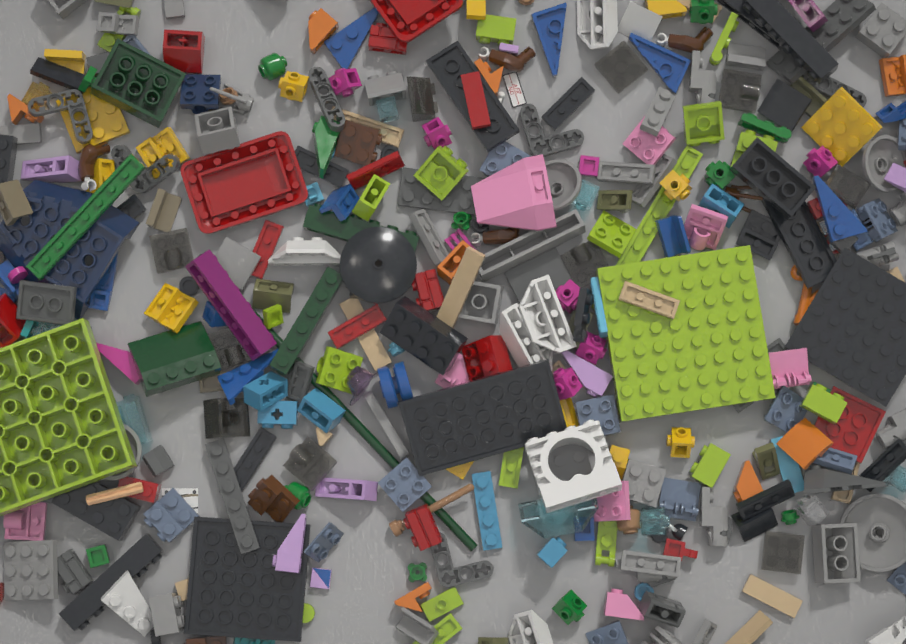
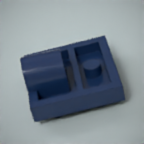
M186 74L181 86L180 109H191L194 114L208 112V109H219L220 94L211 91L210 87L220 90L221 75Z

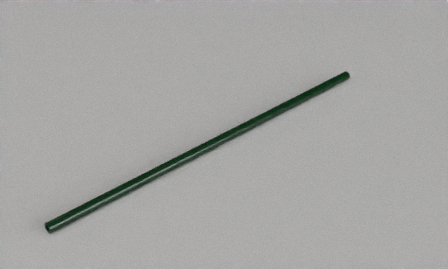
M253 309L264 325V319ZM272 328L267 329L273 335L277 343L275 346L279 349L284 340ZM300 357L297 359V361L303 362ZM313 373L311 384L346 410L343 418L394 469L399 464V461L328 387L316 383L318 376ZM425 492L420 497L428 506L437 502L428 492ZM443 508L434 512L470 551L478 546Z

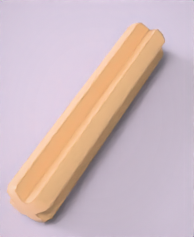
M141 482L89 494L86 495L87 505H94L142 493L143 485Z

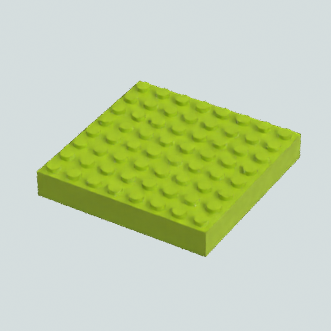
M750 245L597 268L596 276L599 280L608 330L606 338L620 422L776 398ZM627 281L680 300L674 319L618 300L624 282Z
M81 318L0 348V516L137 467L88 320Z

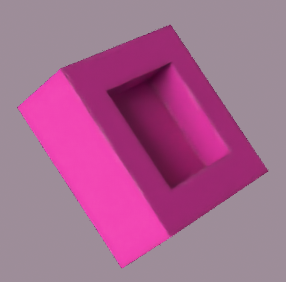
M581 155L579 163L581 175L597 177L600 157Z

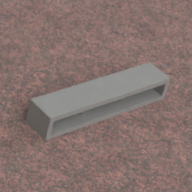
M577 209L556 218V228L540 231L532 230L485 253V259L478 272L482 281L485 282L585 233V224Z

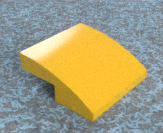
M171 127L165 128L154 137H149L135 147L147 167H150L167 154L176 155L180 160V165L190 159ZM168 159L169 163H168L166 166H162V167H163V168H166L167 166H172V167H173V165H172L173 160ZM156 168L152 171L155 179H158L160 176V171Z
M165 283L144 314L178 334L199 302L195 298L182 293L178 288Z

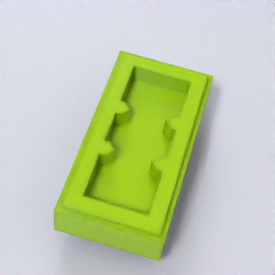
M454 586L420 605L430 622L464 603Z

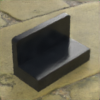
M772 508L744 521L741 519L739 512L731 515L744 542L778 526Z

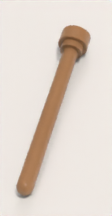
M468 484L429 506L431 513L473 491L474 485ZM394 520L389 523L396 537L403 534V531L406 530L404 520Z

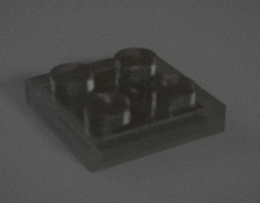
M625 41L621 42L594 65L618 94L648 71V68Z
M765 531L761 570L801 574L805 535Z

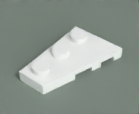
M127 570L101 597V601L145 637L154 627L151 609Z

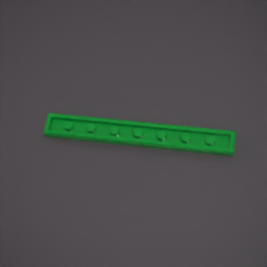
M130 154L26 267L39 280H42L146 167L133 154Z

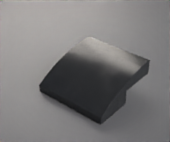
M777 79L757 111L778 125L793 131L812 102V99Z
M751 209L736 244L739 246L750 245L751 252L771 260L781 237L771 218Z

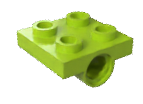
M604 210L589 233L587 240L620 258L637 229Z
M326 346L324 356L317 363L316 371L318 377L316 383L353 394L363 357Z

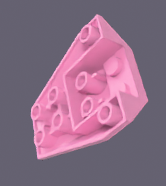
M543 154L523 158L471 186L477 223L535 231L557 227Z

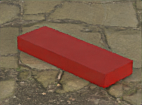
M480 72L462 74L461 80L472 130L491 126Z
M396 151L346 175L353 189L356 190L367 185L374 174L381 178L404 167L405 164L399 152Z
M265 220L253 252L262 258L251 276L263 279L269 265L268 259L274 253L283 231V226Z
M378 304L327 333L336 348L339 349L386 322L387 319Z

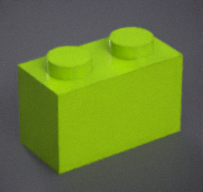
M486 14L485 20H478L476 40H479V43L482 44L494 42L498 43L499 46L500 43L513 45L516 18Z
M374 174L353 208L352 213L368 222L390 183Z
M821 384L810 385L799 406L832 424H836L847 405L844 397L837 393L832 395Z
M709 443L708 446L704 445L699 453L701 456L698 463H693L689 472L692 473L690 475L692 479L706 487L712 488L731 454Z

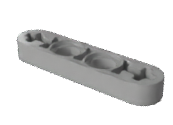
M370 391L365 394L364 398L401 460L410 455L373 392Z

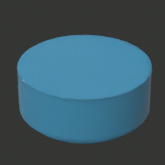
M639 583L634 589L636 599L641 601L646 591L654 593L653 587H650L648 583Z

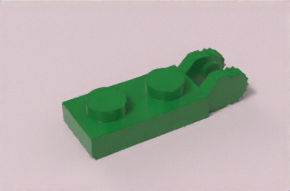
M743 113L738 121L739 126L752 130L762 136H772L777 142L786 143L792 136V131L789 128L787 129L784 126L778 128L774 123L757 119V116L751 113Z

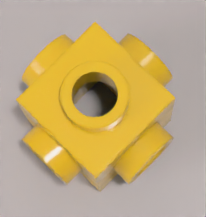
M287 71L284 78L281 77L279 81L280 96L288 100L302 102L307 92L309 76Z
M674 170L660 182L666 189L663 193L671 201L674 198L678 202L685 200L690 195V190L692 189L689 185L691 181L683 173L679 175Z
M671 427V434L667 435L666 446H670V457L690 458L691 448H694L695 436H691V428Z

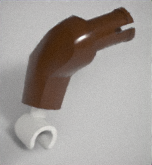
M704 27L695 38L670 34L669 38H667L664 33H659L657 38L664 41H656V44L664 47L668 43L670 48L692 53L693 50L702 52L704 44L713 36V32L711 29Z
M530 46L517 56L494 49L489 52L487 47H481V51L485 52V55L478 54V58H481L482 61L489 58L490 62L500 67L504 66L505 69L514 72L524 70V65L536 56V53Z
M102 142L98 145L88 144L82 149L78 169L80 179L84 181L81 185L83 190L90 188L89 190L93 191L96 189L97 185L93 180L94 164L98 156L110 153V146L107 145V142Z
M508 227L503 230L486 231L482 233V236L479 233H473L471 238H478L479 240L473 241L471 244L474 247L480 246L482 241L486 245L506 244L520 237L518 234L520 229Z

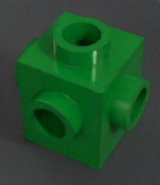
M690 0V23H713L714 15L717 16L718 5L714 4V0Z
M719 160L716 164L711 162L705 170L707 172L704 177L706 178L705 182L709 186L714 184L723 190L735 178V175L729 170L731 167L726 162L722 163Z
M570 589L552 609L569 625L573 620L578 622L585 615L583 610L587 605Z

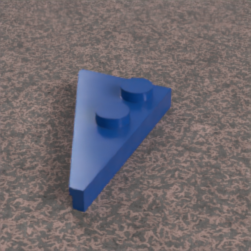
M566 3L531 14L553 77L557 76Z
M375 7L324 41V44L341 68L349 69L353 58L357 55L360 46L366 39L371 25L376 21L379 14Z
M631 33L628 39L671 92L676 94L691 60Z
M819 176L812 177L830 242L868 232L867 228Z
M279 349L217 376L230 405L235 403L234 398L240 392L244 393L243 386L264 375L263 370L271 363Z

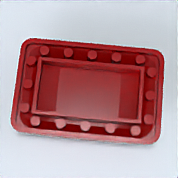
M370 0L390 29L402 42L412 41L459 10L463 5V0Z
M278 131L241 143L239 147L218 151L187 161L181 166V175L198 227L205 234H212L302 204L308 198V190L291 139L284 131Z

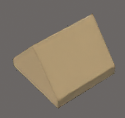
M319 427L316 428L318 444L323 447L333 434L330 432L325 433Z

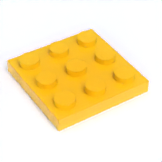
M91 87L87 88L85 93L82 94L93 131V137L89 143L81 144L76 140L68 110L60 112L77 154L81 153L82 149L88 144L98 145L130 133L122 110L90 94ZM74 94L67 100L64 97V106L67 105L66 101L73 100V103H76L79 97H75ZM56 100V103L59 107L61 105L60 100ZM76 112L73 115L76 121H82L85 118L82 112ZM84 125L80 126L81 134L79 136H83L86 139L89 133H85Z
M841 87L801 128L820 147L824 146L837 160V164L842 168L882 126Z

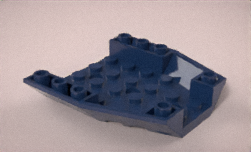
M34 180L23 190L33 211L31 215H28L30 223L24 226L21 222L22 217H20L13 225L6 226L3 219L0 224V250L14 268L23 266L28 272V275L24 278L26 281L77 287L74 317L79 320L90 306L87 301L126 238L131 239L140 222L111 205L42 280H39L26 266L93 193ZM88 255H91L94 259L93 264L90 266L85 264V258Z

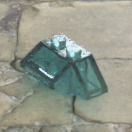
M597 498L550 513H546L542 499L518 503L521 522L544 539L582 532L598 510Z

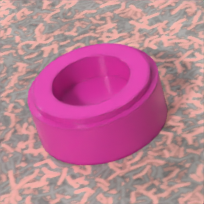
M23 266L16 267L10 271L8 279L12 284L19 283L20 280H23L28 275V272Z

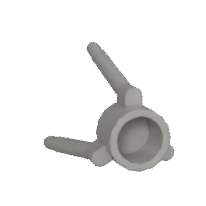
M224 83V86L233 88L239 94L238 96L210 87L211 91L236 100L235 106L238 108H232L233 112L245 114V111L250 112L254 98L250 97L249 94L227 83Z

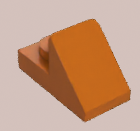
M481 58L476 60L474 65L497 96L504 66L490 73L492 70L486 61L483 62Z
M11 94L7 96L11 121L14 125H17L23 116L32 123L36 121L41 124L44 119L43 116H32L28 112V105Z
M426 582L394 602L398 606L423 612L416 597L419 596L420 600L430 594L429 590L432 587L429 582Z

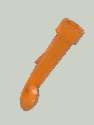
M794 265L791 268L792 278L797 281H803L802 277L797 275V268ZM804 282L797 314L794 316L793 324L796 326L819 291L816 290L812 294V287L807 289Z

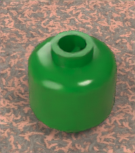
M272 53L260 59L258 70L264 79L267 78L272 81L286 73L287 61L284 56Z
M298 482L285 485L300 500L294 509L301 510L309 505L312 495L308 487Z

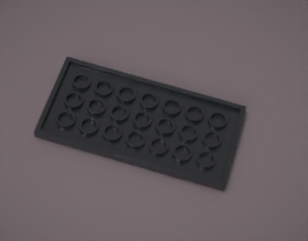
M548 359L398 401L419 476L525 447L524 444L531 438L538 437L539 439L545 437L550 432L556 431L558 433L565 431L564 429L567 428Z

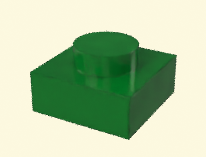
M90 66L78 88L85 93L88 86L92 87L96 79L94 75L98 69Z
M106 544L86 549L90 568L110 563Z

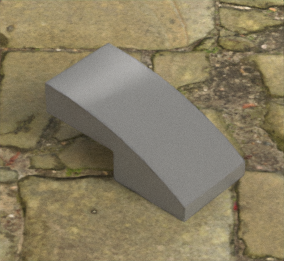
M99 12L97 31L138 36L140 17L137 15Z

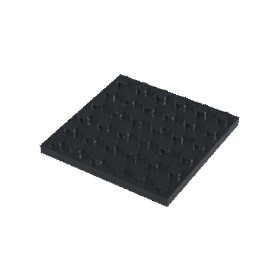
M844 248L785 345V348L788 350L807 348L808 361L886 407L906 375V283Z
M194 517L184 634L301 642L308 555L304 553V550L309 546L311 525L306 524L301 569L300 574L279 572L272 566L273 556L277 555L278 549L295 523L252 521L260 549L242 555L230 519Z

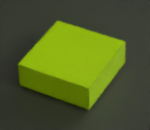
M276 304L262 310L264 326L267 329L284 323L281 305Z

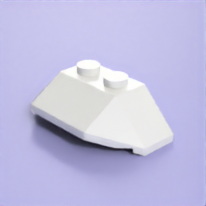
M577 0V35L591 50L609 47L618 33L617 0Z
M293 237L292 240L287 241L268 259V264L270 266H340L341 255L322 237H312L311 240Z
M546 275L530 281L518 307L532 343L557 353L577 347L575 341H573V335L550 276Z
M515 303L500 312L499 333L517 366L522 367L548 359L551 371H553V351L532 343L520 313L519 304Z
M533 610L514 615L508 635L510 644H553L548 624Z

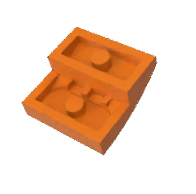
M906 55L880 59L879 65L885 97L905 95Z
M804 418L791 428L776 444L806 470L818 456L822 457L834 442L808 419Z

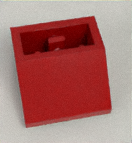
M164 29V63L184 73L202 74L205 44L203 32Z
M6 293L0 296V348L11 345L20 337L26 322L23 319H16L17 305Z
M489 335L462 348L469 381L512 369L507 346L501 335Z

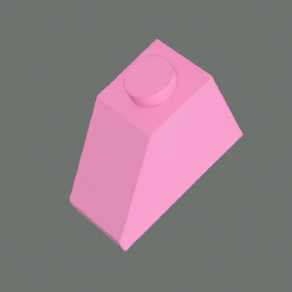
M611 588V592H606L605 616L644 621L642 613L629 596L623 594V590Z

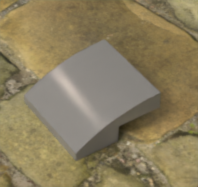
M228 237L224 239L215 255L233 283L241 290L244 289L262 258Z

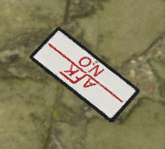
M517 72L502 75L512 107L515 108L527 104Z

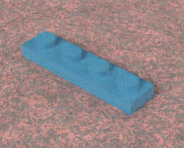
M491 471L471 474L483 551L502 548Z

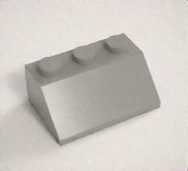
M857 523L812 525L815 583L861 582Z

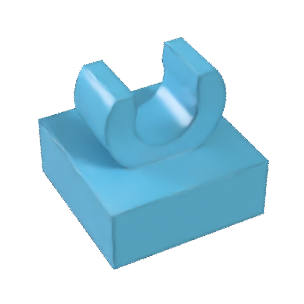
M317 182L306 186L308 190V198L305 201L307 207L325 200Z

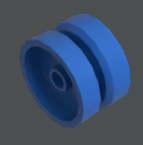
M403 361L393 365L395 373L393 377L387 366L377 368L383 398L386 399L388 409L398 407L397 394L401 395L402 400L413 397Z

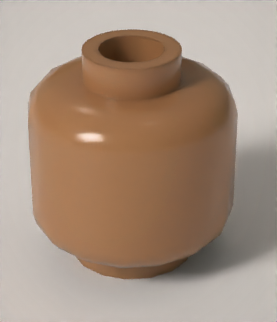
M630 505L631 520L617 521V528L623 532V535L638 533V530L642 528L640 510L633 509V505Z

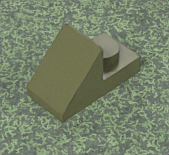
M599 190L597 209L600 211L627 213L631 210L633 191Z
M772 442L754 449L752 455L762 480L781 474L776 449Z

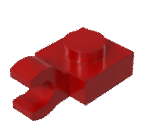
M667 538L663 555L681 557L682 561L683 556L696 559L698 551L685 548L686 542Z

